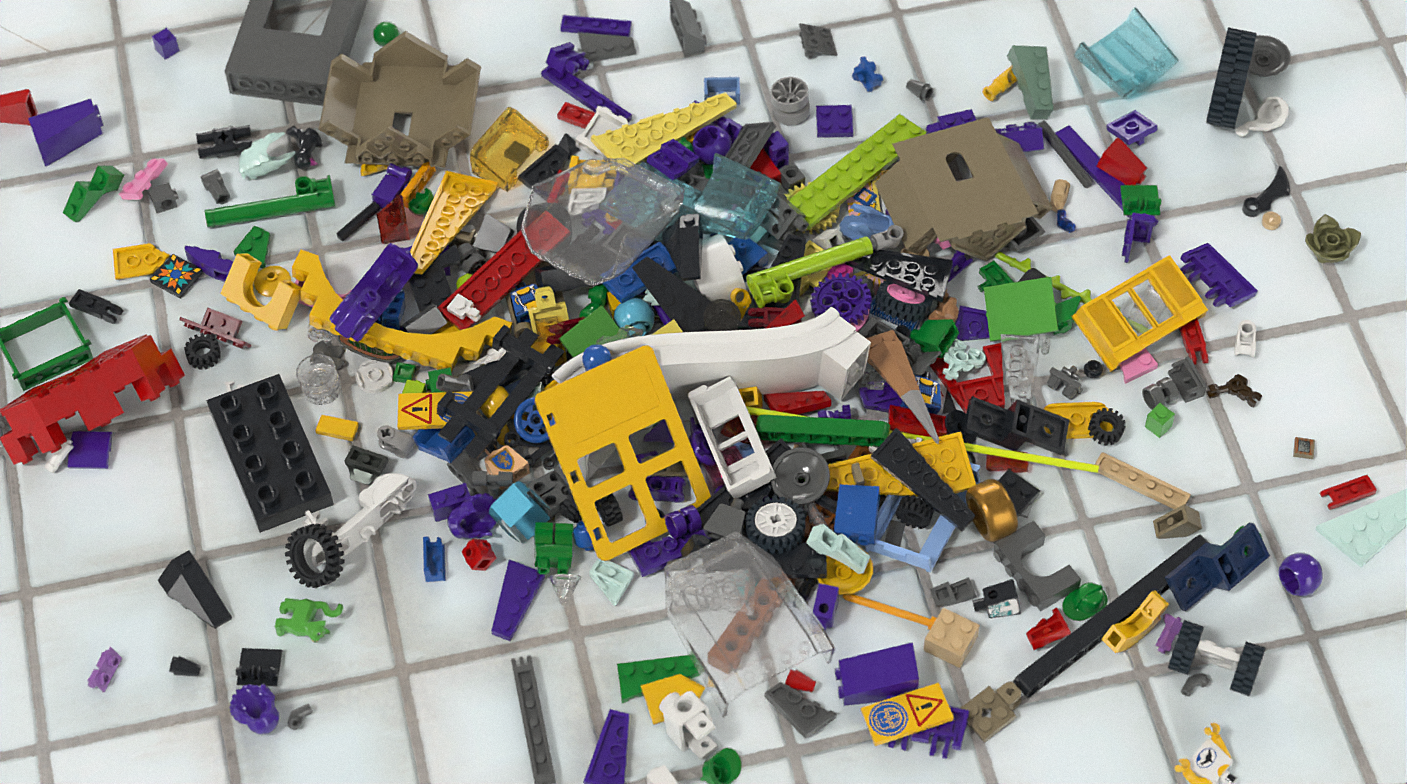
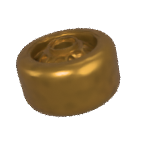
M988 479L967 490L966 504L975 514L973 523L985 540L995 542L1013 534L1017 530L1018 518L1014 505L999 481Z

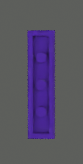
M563 15L560 31L630 37L632 21Z

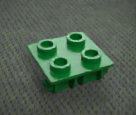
M1120 185L1124 216L1132 215V212L1161 215V199L1158 196L1157 185Z

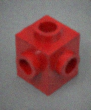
M483 539L470 540L461 551L471 570L486 571L497 559L490 543Z

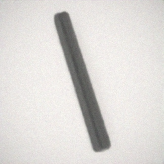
M1040 122L1038 125L1042 127L1043 136L1083 187H1091L1093 180L1047 122Z

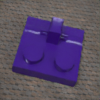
M1136 110L1106 124L1107 131L1120 138L1128 146L1133 143L1140 146L1144 143L1146 136L1158 131L1157 124Z

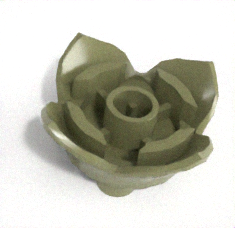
M1324 214L1315 223L1313 233L1306 235L1305 242L1320 263H1336L1349 258L1351 251L1359 244L1361 232L1354 228L1341 229L1334 218Z

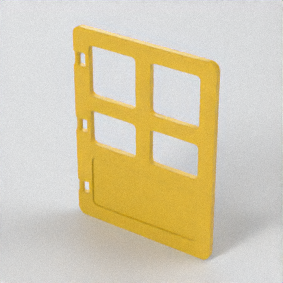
M645 345L539 392L535 396L536 407L545 424V429L562 471L566 476L586 530L590 535L596 555L600 560L608 561L668 532L665 517L661 518L647 486V476L681 461L696 496V501L690 505L697 509L711 497L654 351L650 346ZM552 413L556 423L551 426L546 416ZM664 419L674 441V448L641 464L638 463L629 441V435ZM614 443L623 463L624 471L590 488L587 487L577 462L578 459ZM574 470L579 480L573 483L570 472ZM631 485L646 520V526L611 543L596 510L595 501ZM597 527L602 537L600 539H596L593 529Z

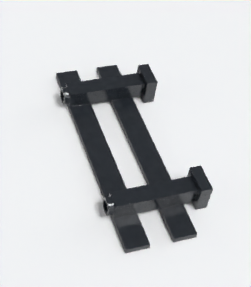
M503 325L493 337L492 348L496 351L503 348L507 352L463 404L455 401V394L451 391H448L438 402L437 414L441 417H444L446 414L452 417L438 435L452 443L465 426L477 432V435L467 445L464 452L478 459L492 440L496 441L498 439L501 429L515 414L518 406L528 398L547 373H552L555 363L564 354V350L551 344L541 354L531 347L539 338L538 334L526 328L518 338L510 335V328ZM520 360L532 366L489 420L476 414Z

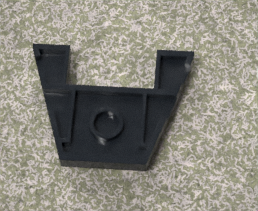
M456 245L439 255L422 275L414 273L408 280L419 312L431 304L436 305L438 308L452 295L443 268L461 263Z

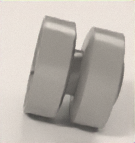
M784 77L777 80L772 85L770 91L774 118L784 125H796L806 120L810 114L807 84L797 77Z

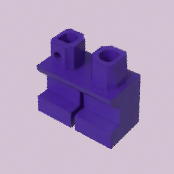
M568 42L550 48L545 63L560 73L570 72L571 74H576L579 69L582 71L587 70L590 61L584 58L585 52L577 53L574 51L575 45Z
M779 131L772 132L763 149L779 170L783 166L789 165V144Z

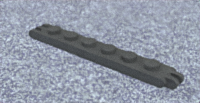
M531 655L527 656L528 663H524L523 656L519 657V665H516V659L512 658L511 663L534 783L555 784L556 780Z

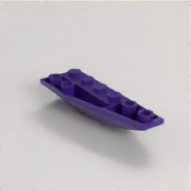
M1025 122L1024 126L1009 124L1006 125V128H995L998 134L1018 142L1023 152L1044 149L1042 127L1034 122Z

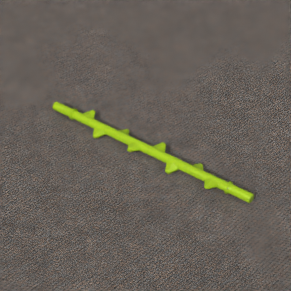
M1000 251L994 256L1009 264L1010 267H1015L1024 273L1031 269V259L1029 258L1019 262L1016 258H1011ZM1059 275L1051 277L1053 288L1061 291V299L1074 298L1080 295L1081 302L1084 304L1092 300L1090 299L1091 290L1087 289L1079 293L1061 284ZM1124 316L1132 329L1137 333L1143 334L1150 330L1144 327L1143 324H1138Z

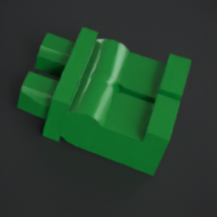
M535 522L533 532L534 558L538 573L547 575L550 572V568H557V574L568 575L572 562L573 524L555 523L554 544H552L553 523Z

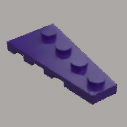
M698 530L691 533L688 532L686 535L678 538H670L668 536L663 537L661 541L651 542L649 540L627 552L641 576L645 577L664 569L669 560L682 558L680 550L692 535H706L704 530Z
M510 559L508 560L491 630L492 635L511 641L541 586L545 574H539L536 569Z

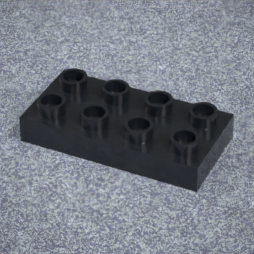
M280 374L206 400L259 533L306 516L305 512L308 510L314 513L334 505L330 489Z

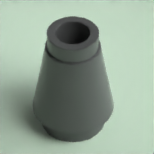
M910 79L906 84V88L921 100H928L933 94V88L928 83Z

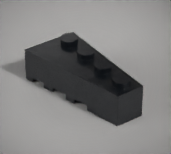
M601 253L536 268L534 270L537 287L550 286L555 294L557 291H570L574 288L602 284L599 276L617 267L618 260Z

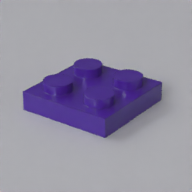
M816 105L817 138L853 137L852 105Z

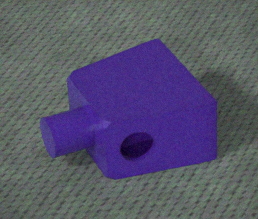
M819 583L812 612V624L815 625L813 632L815 634L825 635L826 629L832 628L839 603V587Z

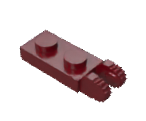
M750 308L748 310L749 316H763V319L752 318L748 320V325L757 328L766 327L785 308ZM802 318L790 325L801 323Z
M585 317L566 320L549 326L548 331L555 335L548 336L546 342L549 344H560L559 338Z

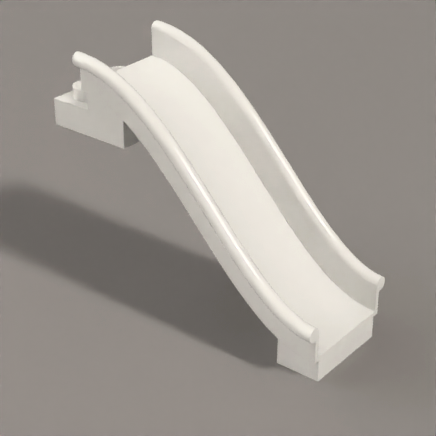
M830 307L818 317L788 326L751 330L655 334L617 340L602 346L608 348L612 359L641 346H650L654 351L673 400H688L689 392L702 385L710 387L730 376L738 389L757 386L762 396L764 394L796 392L820 385L841 401L865 374L871 342L859 334L854 326L840 317L839 312L835 308ZM583 353L575 356L552 374L553 379L561 383L586 372L582 362ZM614 443L578 459L577 462L585 482L615 452L617 448Z

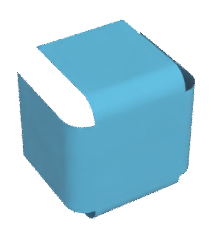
M520 481L513 483L489 509L491 517L516 541L518 540L503 525L502 519L510 528L514 525L527 540L533 536L535 522H547L550 519L527 492L531 491L546 507H548L547 504L532 489Z

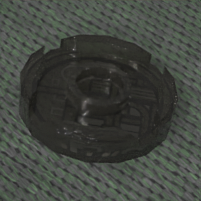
M717 299L705 308L703 323L708 331H732L738 329L741 313L732 301Z

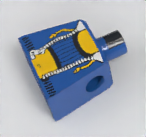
M521 281L515 287L516 291L511 293V298L518 323H531L528 309L537 307L535 290L538 287L536 284L526 286L525 282Z
M925 371L921 376L916 375L915 379L928 412L938 414L941 409L940 384L937 381L930 380L931 374ZM902 400L900 407L908 408Z

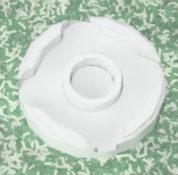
M367 360L361 363L359 369L356 370L357 385L366 393H381L392 385L393 369L388 362Z

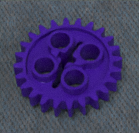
M839 273L838 277L832 274V279L830 280L825 277V283L819 281V287H814L815 293H811L812 299L810 300L812 313H814L815 317L833 307L839 312V316L851 324L853 322L858 325L857 319L864 320L863 314H869L868 309H871L870 302H872V297L867 283L863 284L862 278L857 280L856 275L850 278L849 273L842 277V274Z

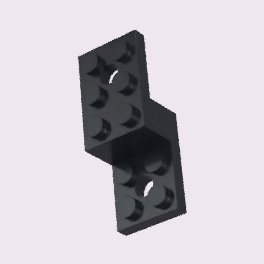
M972 396L968 402L963 432L1012 451H1017L1025 442L1061 455L1065 450L1069 419L1018 399L1008 409H1004ZM981 417L986 418L989 424L984 423ZM1044 427L1049 428V431L1051 432V434H1048V433L1044 430Z

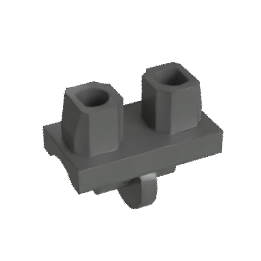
M1073 365L1068 369L1064 366L1061 370L1062 372L1052 367L1049 371L1048 387L1056 390L1062 383L1066 386L1062 391V395L1070 400L1076 393L1080 394L1083 391L1082 385L1077 382L1080 379V375L1076 374L1077 367Z

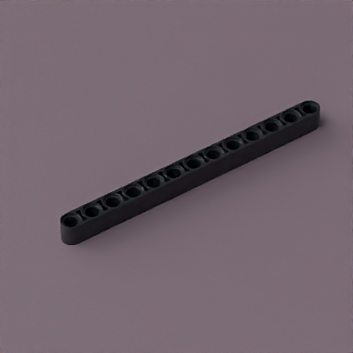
M1201 534L1197 535L1019 673L1013 680V683L1026 698L1033 696L1103 641L1102 638L1111 626L1129 618L1141 606L1151 591H1156L1161 596L1170 589L1165 577L1201 546L1209 542Z

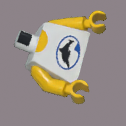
M1210 723L1213 731L1209 727H1205L1204 733L1212 736L1211 739L1207 738L1190 760L1186 758L1179 759L1178 761L1181 765H1175V771L1183 772V776L1190 784H1219L1220 782L1223 784H1234L1237 777L1229 772L1233 761L1219 734L1220 726L1217 723Z

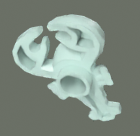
M955 339L944 354V361L949 364L948 369H943L945 378L950 381L952 379L956 380L959 377L958 373L961 371L968 372L972 368H981L986 361L985 354L979 349L970 348L967 355L963 352L967 345Z

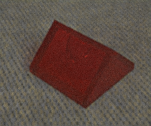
M399 194L377 213L380 238L383 244L410 240L403 197Z

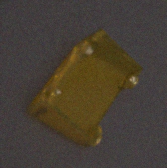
M508 107L472 147L470 152L472 174L482 179L498 182L497 187L508 192L518 182L517 170L534 150L542 152L548 148V136L518 110Z

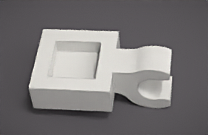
M457 294L447 307L450 313L462 320L467 316L473 321L478 322L481 318V315H479L480 311L473 308V302L460 294Z

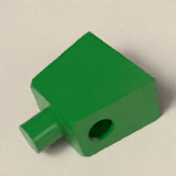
M952 319L926 320L919 330L913 329L911 331L910 337L916 344L920 345L922 353L941 351L942 353L938 358H943L959 335V331Z

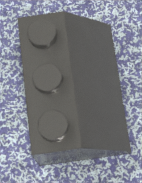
M669 0L670 20L684 57L704 53L707 39L705 34L702 35L701 23L696 20V10L692 9L690 3L685 0Z

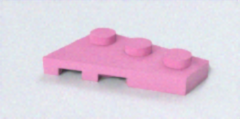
M151 159L144 170L137 172L134 176L135 178L122 187L123 190L119 193L120 197L123 200L141 199L144 196L142 191L148 190L151 187L150 181L158 178L168 163L164 159Z

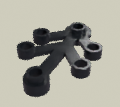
M529 425L526 427L529 432L534 431ZM542 429L539 430L541 434L545 433ZM514 431L506 433L504 438V444L512 449L517 446L539 448L531 455L525 456V460L531 459L533 463L529 464V468L534 467L535 462L553 449L550 439L542 443H531L520 438L519 434ZM513 439L515 443L511 444L508 440ZM556 453L544 459L543 467L546 470L554 468L555 463L558 461ZM550 461L552 465L548 466L545 462Z

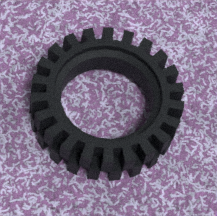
M310 524L296 529V531L291 533L292 536L287 539L290 543H287L285 546L286 549L290 550L285 552V557H290V560L286 561L287 565L292 564V568L289 569L290 573L296 572L293 577L296 580L300 578L299 583L302 585L306 584L305 587L317 588L330 584L336 578H339L341 575L339 572L343 571V567L340 565L344 564L345 559L340 557L344 555V551H339L338 549L343 546L341 543L336 544L335 541L339 539L338 536H331L333 531L331 529L327 530L325 525ZM308 539L316 540L325 553L326 565L321 573L313 571L305 560L304 544Z

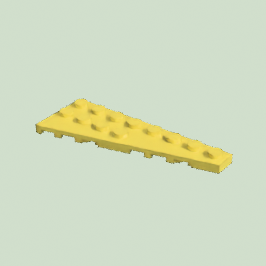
M722 93L709 97L701 103L694 102L682 109L675 108L673 112L667 114L660 113L641 119L632 125H622V128L614 131L610 129L598 136L594 134L591 136V142L624 175L646 162L649 155L660 150L661 144L671 139L679 141L682 137L690 136L734 110L737 103L729 95Z

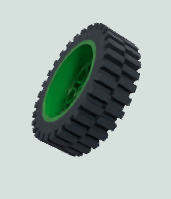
M1228 27L1206 119L1207 124L1235 129L1257 33Z

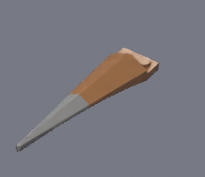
M894 330L866 338L871 342L867 362L892 387L920 421L935 443L938 444V435L903 345L897 338Z

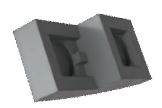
M969 577L951 585L949 582L930 589L936 607L950 606L977 597Z

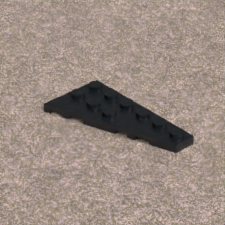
M788 234L771 267L804 257L806 237ZM801 278L792 280L794 289L791 299L787 303L771 302L765 304V307L786 308L794 300L799 302ZM753 298L750 306L745 312V315L739 323L737 329L751 330L765 328L763 326L757 328L748 325V320L752 318L763 319V316L755 317L748 315V310L750 308H759L756 304L755 299Z
M873 250V253L844 264L943 303L953 260L887 250Z
M648 256L632 267L671 321L674 319L683 332H698L703 327H707L709 331H716L719 328L722 330V322H727L731 329L734 327L736 318H732L730 314L727 317V314L724 313V315L719 316L720 318L723 316L727 317L722 322L718 320L715 323H711L707 318L712 325L720 323L714 329H710L706 323V313L715 303H712L708 298ZM737 320L736 326L734 327L733 330H735L736 327H737V325H739V324H738V321H739V320Z

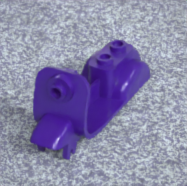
M391 243L385 247L377 260L330 316V321L335 325V330L345 338H352L355 341H360L418 268L417 261L412 257L408 249Z

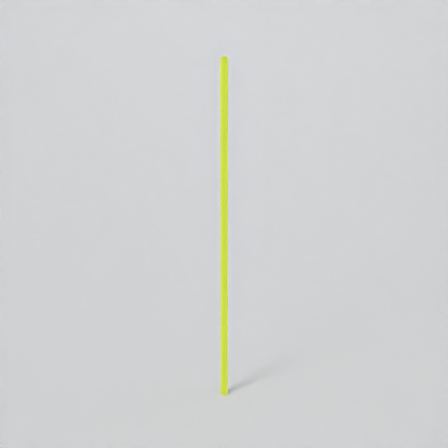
M746 406L749 414L755 416L782 415L808 417ZM901 432L908 439H916V437L922 438L923 441L932 439V437ZM964 443L966 451L1094 473H1098L1099 465Z

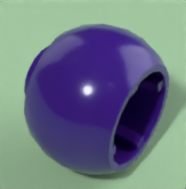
M715 125L706 126L699 130L693 140L694 153L700 157L699 160L709 165L721 163L732 146V140L727 131Z
M1302 552L1291 554L1282 561L1279 567L1280 581L1284 588L1292 595H1310L1322 583L1323 573L1321 565L1310 554Z

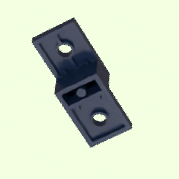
M1249 522L1222 546L1205 543L1169 573L1165 579L1180 609L1187 611L1213 588L1230 591L1270 557V554L1255 524ZM1247 546V554L1244 555V549ZM1191 578L1190 587H1187V581Z

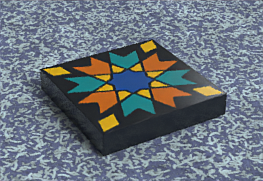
M172 254L150 278V281L161 289L181 298L203 274L201 268Z

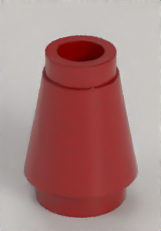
M790 669L785 684L793 689L812 693L817 681H814L797 669Z

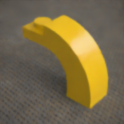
M1151 591L1141 606L1125 621L1113 624L1102 640L1115 653L1127 650L1145 637L1162 619L1160 616L1170 604L1156 591Z

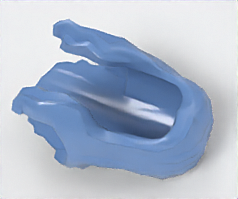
M855 203L850 208L854 209V212L861 214L858 216H845L840 223L839 230L843 237L855 240L865 236L871 238V235L886 231L894 223L889 215H885L873 207Z

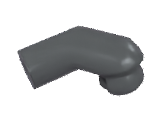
M1204 673L1188 677L1180 692L1184 696L1189 697L1195 686L1200 684L1201 687H1206L1209 685L1210 679Z
M309 704L291 711L288 719L290 729H298L301 726L303 717L313 713Z

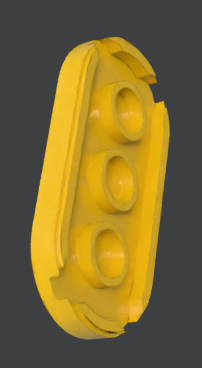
M1100 402L1052 403L1044 407L1046 411L1069 419L1066 439L1093 438L1094 435L1090 436V430L1088 431V424L1093 414L1099 409L1101 411L1103 408H1106L1107 411L1109 409ZM1103 421L1100 423V427L1104 431L1111 432L1114 428L1109 422ZM1044 427V430H1045L1048 434H1051V432L1049 431V428Z

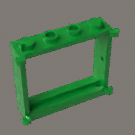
M66 297L60 298L57 304L55 303L46 309L0 328V349L13 371V379L18 380L23 391L93 359L89 345L92 343L89 339H84L65 305L68 302ZM65 316L82 346L23 373H19L4 343Z

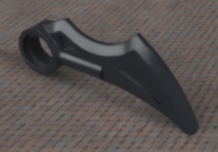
M1279 166L1271 184L1257 198L1249 197L1245 199L1242 211L1246 216L1256 217L1260 212L1270 210L1271 203L1275 198L1290 195L1289 181L1281 166ZM1248 205H1254L1257 209H1249Z

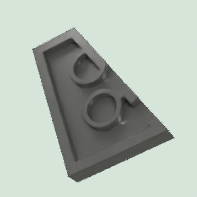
M578 32L581 50L585 52L584 58L590 62L636 55L633 37Z
M782 682L765 692L764 697L805 739L836 718L837 713L820 707L821 704L816 701L811 702L802 697L800 692Z

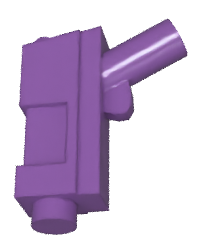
M1168 613L1163 615L1166 625L1155 645L1158 647L1157 651L1165 654L1166 651L1170 652L1171 644L1175 636L1179 634L1183 624L1180 617L1175 618Z

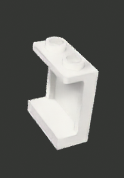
M597 106L596 113L582 135L579 134L575 139L576 147L601 161L607 160L608 162L609 159L591 142V136L594 134L595 136L604 134L610 129L611 131L620 129L622 125H629V122L623 116L613 114L610 109Z

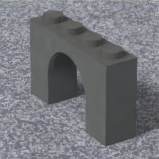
M1032 521L1016 530L1013 534L995 542L993 555L998 562L1004 565L1006 573L1015 579L1018 588L1027 594L1030 603L1041 612L1078 589L1081 578L1070 564L1049 576H1036L1024 568L1021 560L1027 554L1043 546L1046 536L1036 522Z

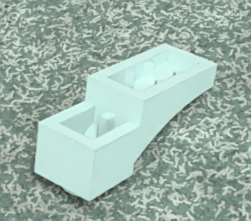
M824 524L814 526L806 542L819 554H825L840 561L858 574L864 573L870 558L866 552L844 534L837 535Z

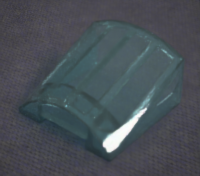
M1136 7L1132 9L1127 20L1090 47L1084 41L1081 42L1074 54V57L1123 99L1133 96L1151 85L1179 61Z
M715 153L713 173L705 189L692 208L684 204L680 205L679 217L687 214H699L703 231L746 240L756 232L765 219L781 183Z

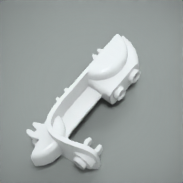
M397 473L384 474L377 477L371 486L362 490L359 495V504L363 509L331 535L338 536L339 539L335 542L336 544H342L343 547L338 549L339 551H344L343 556L355 550L364 541L367 542L368 537L372 534L375 535V531L394 514H401L400 509L405 510V505L413 498V491L417 487L415 479ZM309 510L305 512L306 519L302 522L303 527L310 524L326 526L328 523L326 518L322 521H317L321 517L320 513L316 512L312 516ZM316 542L312 550L314 567L326 562L325 553L318 542Z

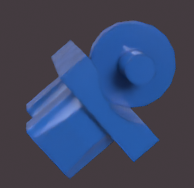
M865 56L860 57V63L854 68L852 73L853 80L863 83L867 92H872L874 86H880L883 81L881 74H875V62H868Z

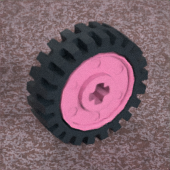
M886 280L883 283L881 282L875 298V304L877 308H880V311H885L884 314L891 315L892 318L898 317V320L901 321L905 319L906 322L925 320L929 315L933 302L932 298Z

